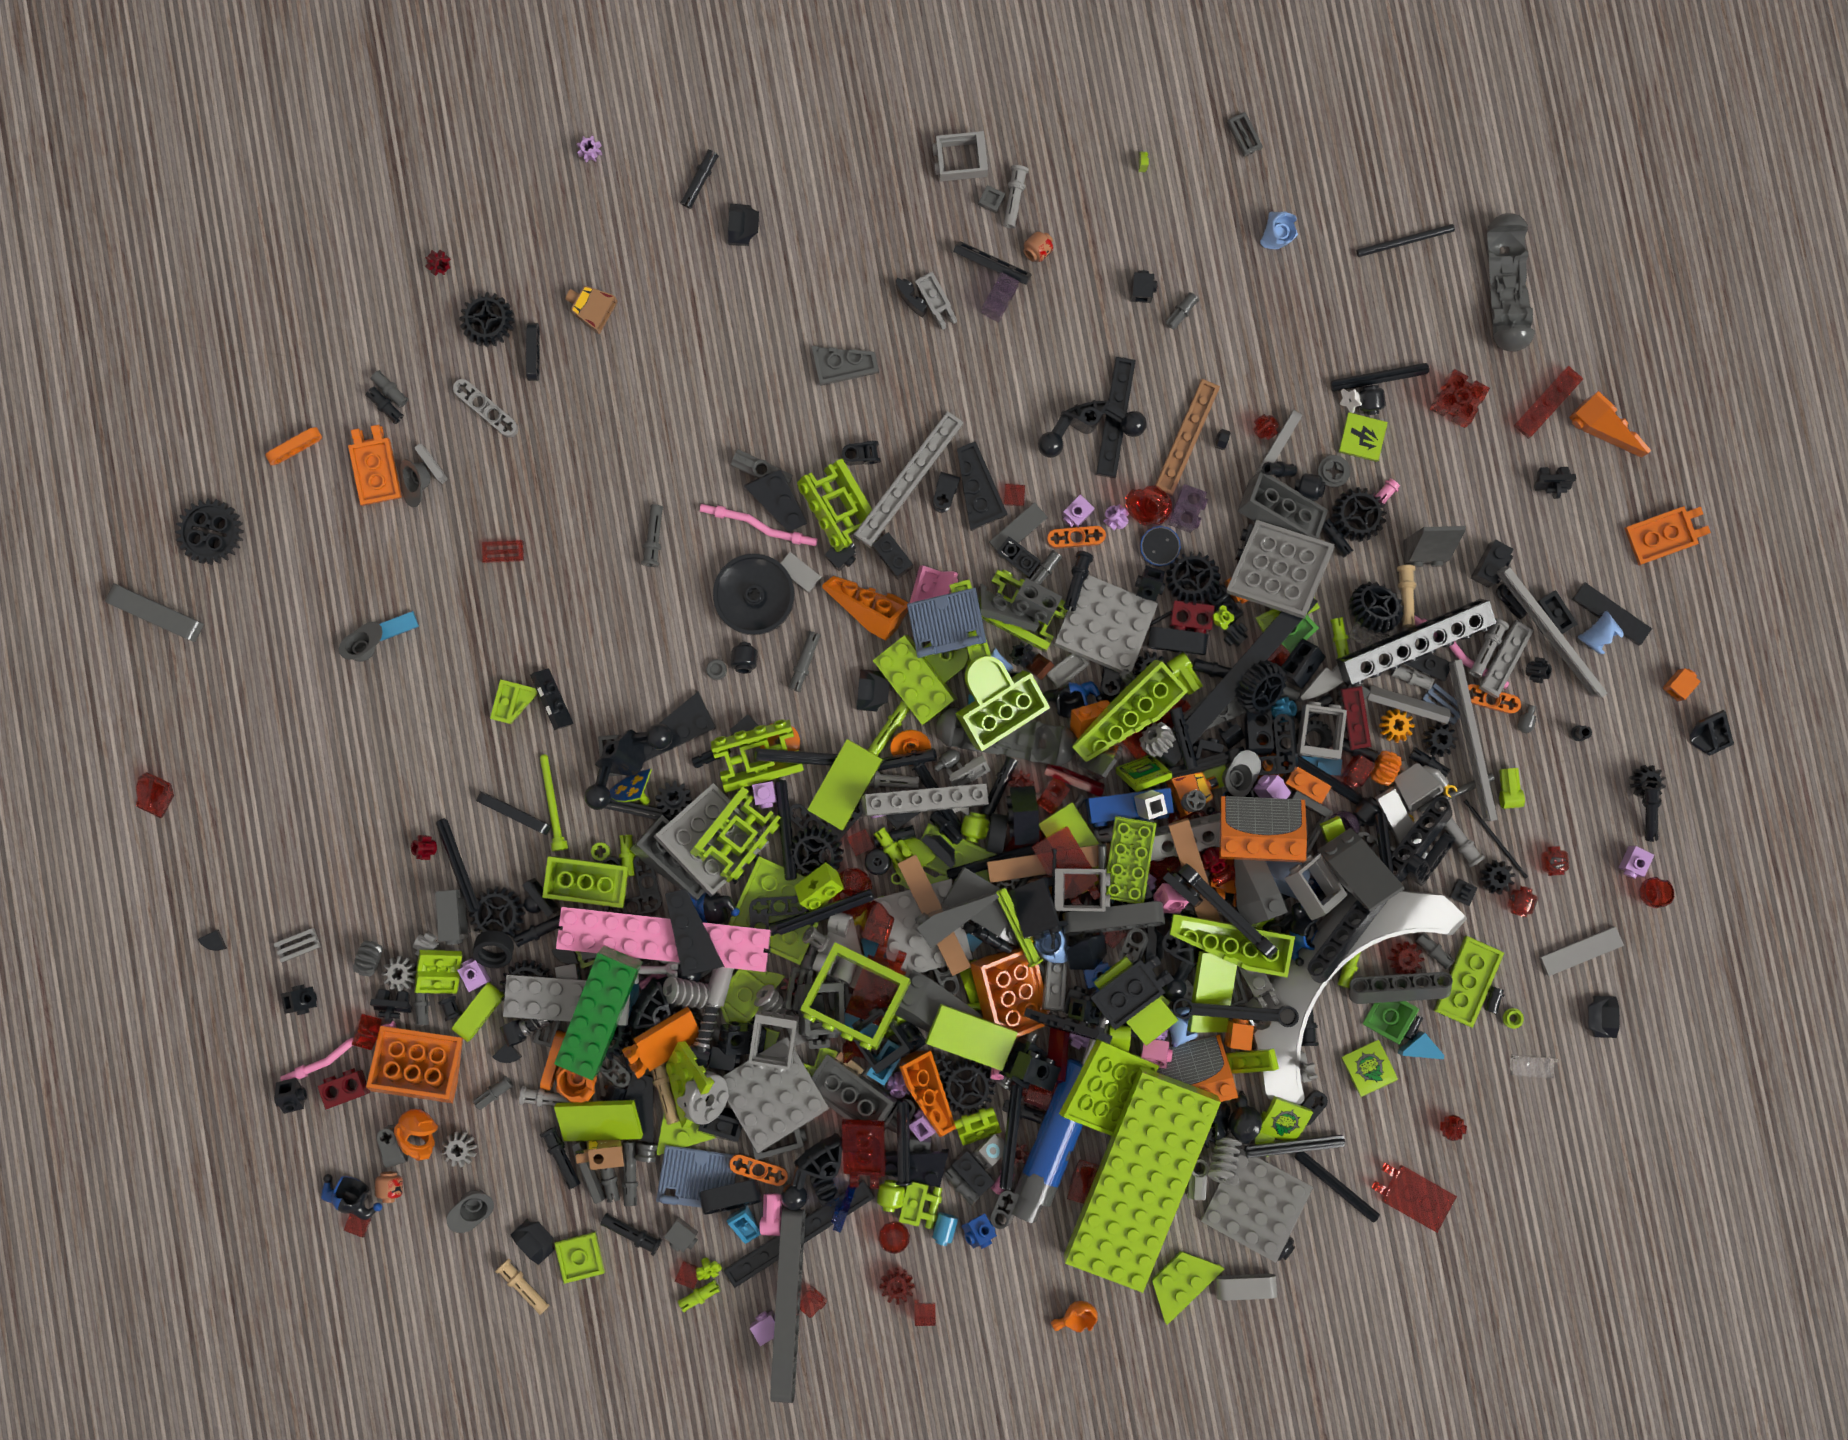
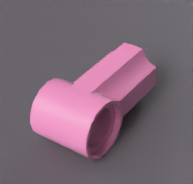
M764 1194L760 1234L780 1236L782 1216L781 1194Z

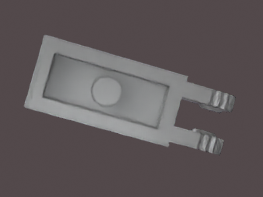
M930 272L916 279L915 284L942 330L946 328V323L940 315L944 311L947 312L950 321L955 324L957 319L951 309V304L934 273Z
M1239 967L1255 999L1259 1001L1262 1008H1268L1266 1001L1262 998L1270 994L1271 1000L1276 1006L1280 1004L1274 993L1275 990L1265 973L1249 971Z

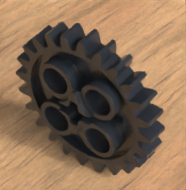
M207 498L206 504L204 501L199 500V506L191 503L192 510L185 508L184 510L187 515H179L183 522L176 523V525L181 527V530L175 531V533L181 535L176 541L183 543L179 548L186 550L185 555L188 557L192 556L191 560L197 561L199 559L201 564H205L207 561V564L213 565L214 560L216 563L221 564V557L228 561L227 554L235 555L233 548L240 549L237 541H243L239 534L244 533V530L238 528L243 525V522L236 521L240 515L234 513V508H228L227 503L223 502L221 504V501L217 499L213 502ZM203 515H205V522L203 524H200V518ZM225 520V526L220 529L219 523ZM196 526L206 530H214L218 533H226L227 536L207 534L203 531L193 530V527ZM197 535H200V541L197 544H195V537ZM220 539L219 547L214 548L215 541Z

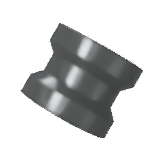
M1198 790L1184 794L1181 799L1183 809L1188 812L1201 810L1206 804L1205 795Z
M637 1142L638 1153L635 1155V1160L655 1162L656 1156L654 1153L658 1145L655 1143Z

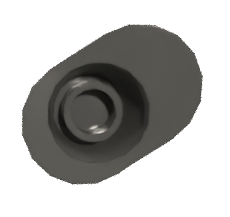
M405 459L401 462L400 466L402 493L410 507H417L421 502L422 491L430 484V475L425 462L413 463Z
M368 622L341 641L339 654L347 660L357 662L368 660L373 656L376 645L382 637V627L376 622Z
M1245 750L1238 753L1230 766L1224 770L1222 775L1224 789L1232 796H1246L1256 781L1261 770V762L1255 752Z
M482 1190L466 1192L461 1197L460 1202L449 1211L446 1218L448 1227L456 1233H465L472 1230L492 1213L494 1209L493 1200Z

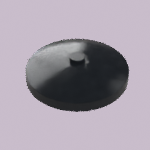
M745 554L732 559L721 569L713 587L714 606L720 618L731 629L746 635H762L777 629L790 615L795 600L794 585L788 571L777 560L762 554Z

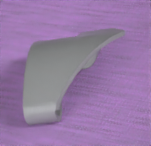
M843 912L830 916L827 934L830 937L829 944L824 951L818 953L812 969L820 972L835 942L862 955L853 916ZM836 956L827 973L834 981L844 983L845 986L855 990H860L870 984L866 969L839 956Z

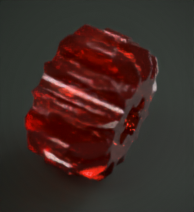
M1404 941L1403 946L1401 943L1396 944L1398 950L1391 948L1390 951L1394 954V957L1389 956L1388 960L1394 961L1390 967L1396 968V974H1401L1402 972L1403 974H1416L1415 967L1422 969V966L1418 963L1419 961L1423 962L1425 959L1419 957L1423 951L1420 949L1416 950L1417 944L1413 943L1410 946L1408 941ZM1409 956V961H1403V957Z
M898 1267L895 1268V1274L889 1269L887 1270L889 1277H881V1280L885 1283H881L879 1288L884 1290L881 1294L882 1297L889 1295L887 1302L890 1303L895 1298L896 1305H899V1298L907 1302L906 1295L913 1296V1292L910 1289L915 1288V1283L910 1282L913 1279L912 1275L905 1277L907 1274L906 1269L901 1274ZM898 1282H900V1283H901V1288L898 1287V1288L895 1290V1289H894V1284H897Z

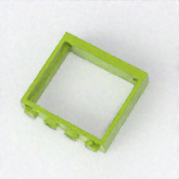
M835 942L800 1011L804 1014L803 1017L814 1023L817 1020L823 1023L821 1027L830 1032H833L835 1029L841 1032L840 1036L851 1042L855 1039L860 1042L859 1046L870 1051L872 1048L877 1050L911 981L909 978ZM836 956L899 986L873 1039L810 1008Z

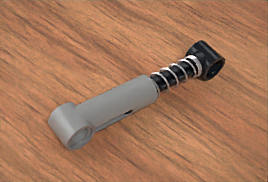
M721 967L713 969L709 982L710 994L706 1001L705 1013L702 1014L704 1017L700 1022L701 1027L698 1030V1038L695 1039L694 1045L691 1044L690 1046L697 1057L696 1063L698 1066L703 1065L705 1069L711 1055L709 1041L712 1040L713 1027L717 1023L715 1020L716 1016L719 1015L718 1009L724 1007L734 970L732 968Z

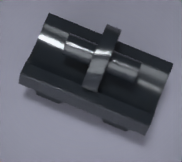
M1541 467L1537 472L1534 490H1546V493H1552L1554 499H1559L1561 493H1567L1568 490H1571L1573 482L1577 479L1576 474H1571L1569 467H1560L1557 469L1556 475H1551L1550 468Z
M378 989L375 999L370 1001V1005L373 1006L374 1010L379 1011L378 1017L385 1018L386 1024H391L393 1018L400 1019V1013L397 1012H412V1006L409 1004L410 994L406 991H397L396 1001L389 1000L390 991Z

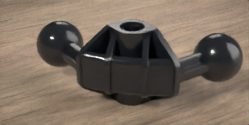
M1109 399L1105 401L1092 400V402L1080 405L1076 404L1074 407L1061 412L1060 418L1052 432H1046L1039 438L1038 449L1045 457L1054 458L1058 456L1063 450L1064 442L1062 437L1069 425L1084 434H1090L1095 430L1104 414L1121 423L1122 431L1130 437H1137L1143 434L1146 430L1147 421L1142 413L1138 411L1126 413L1111 404Z
M658 723L652 725L647 732L636 733L632 729L627 730L616 741L607 743L601 757L595 762V766L599 768L596 783L589 786L584 794L587 806L593 810H602L607 807L611 800L610 791L606 787L609 774L625 776L638 774L643 767L645 759L643 744H649L656 750L667 748L673 739L671 729L665 724Z
M1155 889L1151 890L1153 895L1157 891ZM1151 897L1147 900H1144V903L1155 901L1153 897ZM1164 913V917L1172 922L1173 913ZM1169 929L1162 942L1163 948L1172 956L1180 959L1182 963L1175 975H1171L1174 980L1163 986L1162 989L1165 991L1163 996L1168 1001L1174 1002L1177 998L1184 997L1186 994L1185 980L1193 967L1198 963V947L1169 935Z
M680 964L678 965V970H675L677 971V978L699 982L701 978V972L683 976ZM667 976L658 980L655 977L651 978L646 987L641 990V994L632 1006L628 1024L632 1027L634 1038L646 1032L645 1028L654 1027L670 1017L669 1004L666 996L663 994V984L668 978Z
M834 1133L832 1136L821 1139L820 1142L806 1149L794 1161L796 1166L792 1183L782 1190V1204L789 1210L801 1209L806 1204L808 1197L807 1191L804 1188L807 1174L820 1179H833L836 1177L841 1165L842 1150L854 1151L863 1160L875 1159L881 1151L879 1138L863 1134L858 1139L843 1138L838 1133Z

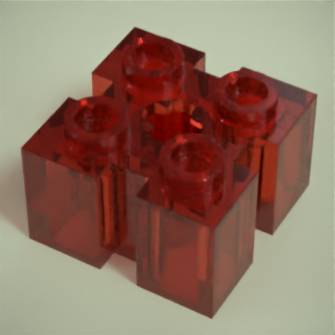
M1453 369L1447 375L1441 386L1442 391L1436 395L1429 409L1443 417L1448 413L1453 416L1450 421L1466 428L1472 423L1479 410L1476 407L1483 402L1490 388L1478 381H1474L1471 384L1466 381L1469 376Z

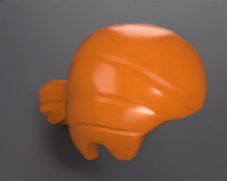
M1075 1301L1068 1307L1064 1317L1051 1321V1325L1055 1331H1059L1063 1327H1069L1079 1333L1083 1332L1085 1328L1091 1331L1098 1321V1312L1092 1304L1086 1301Z

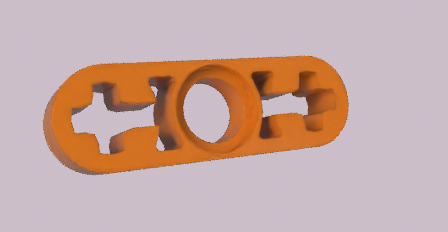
M317 427L310 428L268 451L265 456L270 465H277L319 442L322 439V435Z
M1100 526L1054 529L1049 532L1047 543L1054 549L1096 546L1103 543L1106 532ZM1084 531H1088L1087 535H1092L1094 531H1097L1102 536L1099 537L1098 541H1095L1094 537H1089L1087 539L1088 542H1085L1086 535ZM1073 532H1079L1082 535V540L1079 543L1071 540L1070 536ZM1064 533H1068V544H1065V540H1059L1058 544H1055V541H1051L1054 534H1057L1058 537H1065Z
M1468 685L1469 691L1473 689V693L1482 694L1481 697H1471V702L1474 705L1506 714L1516 713L1521 708V701L1517 696L1501 692L1499 697L1496 698V702L1490 705L1486 702L1487 693L1484 691L1482 693V690L1478 688L1479 685ZM1512 700V704H1515V707L1509 710L1508 705L1500 703L1501 701L1508 702Z
M556 1031L540 1082V1088L548 1091L552 1089L555 1074L559 1067L554 1063L566 1032Z
M735 1154L729 1162L730 1169L734 1173L768 1184L781 1186L788 1179L787 1171L782 1166L759 1159L755 1160V1158ZM741 1158L742 1163L748 1165V1161H752L749 1166V1173L745 1172L747 1168L743 1166L736 1169V1165L733 1162ZM756 1164H761L765 1168L764 1173L760 1176L755 1175L752 1171ZM768 1167H772L770 1170L772 1173H777L780 1170L784 1178L775 1181V1177L769 1175V1179H766Z

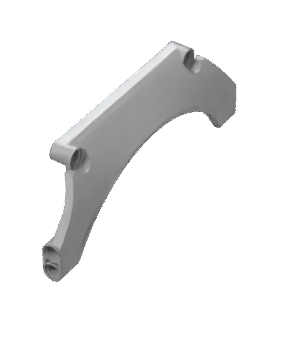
M1402 890L1387 901L1326 982L1317 983L1308 972V964L1357 899L1348 891L1347 896L1317 926L1318 932L1312 941V944L1315 945V950L1300 949L1299 957L1304 959V964L1297 966L1291 958L1288 978L1273 975L1269 979L1280 1004L1276 1006L1271 1000L1270 994L1262 997L1266 1001L1268 1009H1279L1284 1005L1295 1008L1299 1014V1020L1293 1027H1284L1279 1022L1249 1020V1023L1255 1027L1253 1041L1256 1050L1275 1049L1279 1069L1260 1072L1262 1092L1271 1101L1274 1096L1301 1105L1304 1101L1300 1074L1303 1034L1308 1017L1317 998L1334 974L1361 951L1391 937L1417 932L1453 935L1467 918L1447 897L1437 893ZM1355 919L1352 921L1351 924L1356 925L1361 920ZM1343 935L1339 938V940L1344 941L1348 938V936ZM1331 951L1326 957H1333L1336 952ZM1317 968L1314 973H1321L1323 968ZM1255 997L1244 1006L1262 1008ZM1288 1008L1284 1009L1280 1014L1281 1021L1285 1024L1291 1023L1295 1017L1294 1011Z

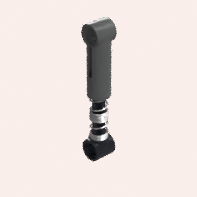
M515 1020L500 1027L507 1047H512L525 1041L528 1035L534 1033V1030H541L551 1025L555 1020Z

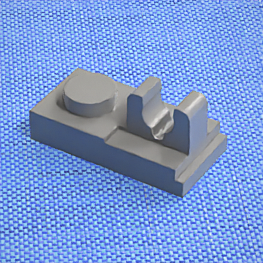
M983 755L972 759L964 767L961 763H957L958 770L952 772L950 768L947 769L952 786L967 785L990 772V768Z

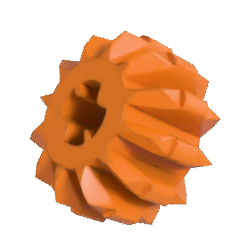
M1382 751L1372 766L1371 779L1380 785H1391L1400 771V766L1402 765L1401 757L1390 751Z

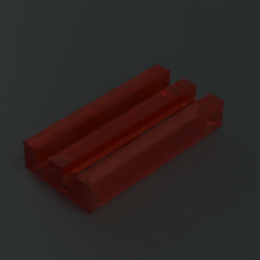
M524 541L482 542L483 563L524 561ZM518 545V549L487 550V547ZM519 553V556L487 558V555Z

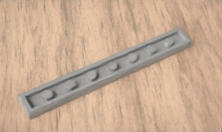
M948 411L945 413L854 533L853 537L869 548L873 545L964 422Z
M1501 567L1497 571V575L1591 696L1603 698L1607 694L1606 690L1510 567Z
M1462 659L1449 662V668L1483 821L1498 820Z

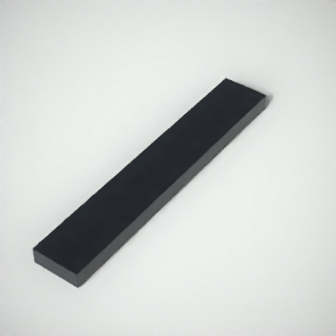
M1116 357L1109 400H1111V404L1127 413L1136 360ZM1107 415L1104 422L1096 475L1116 478L1124 432L1121 429V423Z

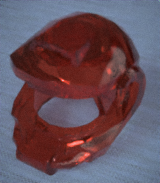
M1156 485L1147 486L1143 490L1132 489L1125 497V504L1129 515L1144 526L1161 525L1171 516L1172 501L1170 496Z
M855 867L847 868L840 872L839 876L844 889L833 897V902L841 900L840 894L842 892L851 896L864 890L872 889V881L867 873ZM870 902L846 910L843 913L851 915L853 919H856L868 908Z

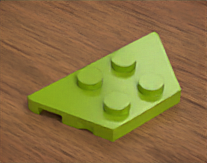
M738 969L731 978L724 1007L720 1008L726 1023L730 1021L748 1023V1021L752 1020L759 1010V1007L754 1005L757 992L763 986L770 984L776 989L783 978H785V975L769 971L759 972Z
M664 1114L657 1155L664 1154L665 1145L684 1148L716 1137L698 1132L699 1124L692 1122L690 1127L683 1129L680 1121L667 1125Z
M1180 1251L1151 1279L1164 1322L1167 1325L1224 1270L1222 1265L1206 1261V1259Z

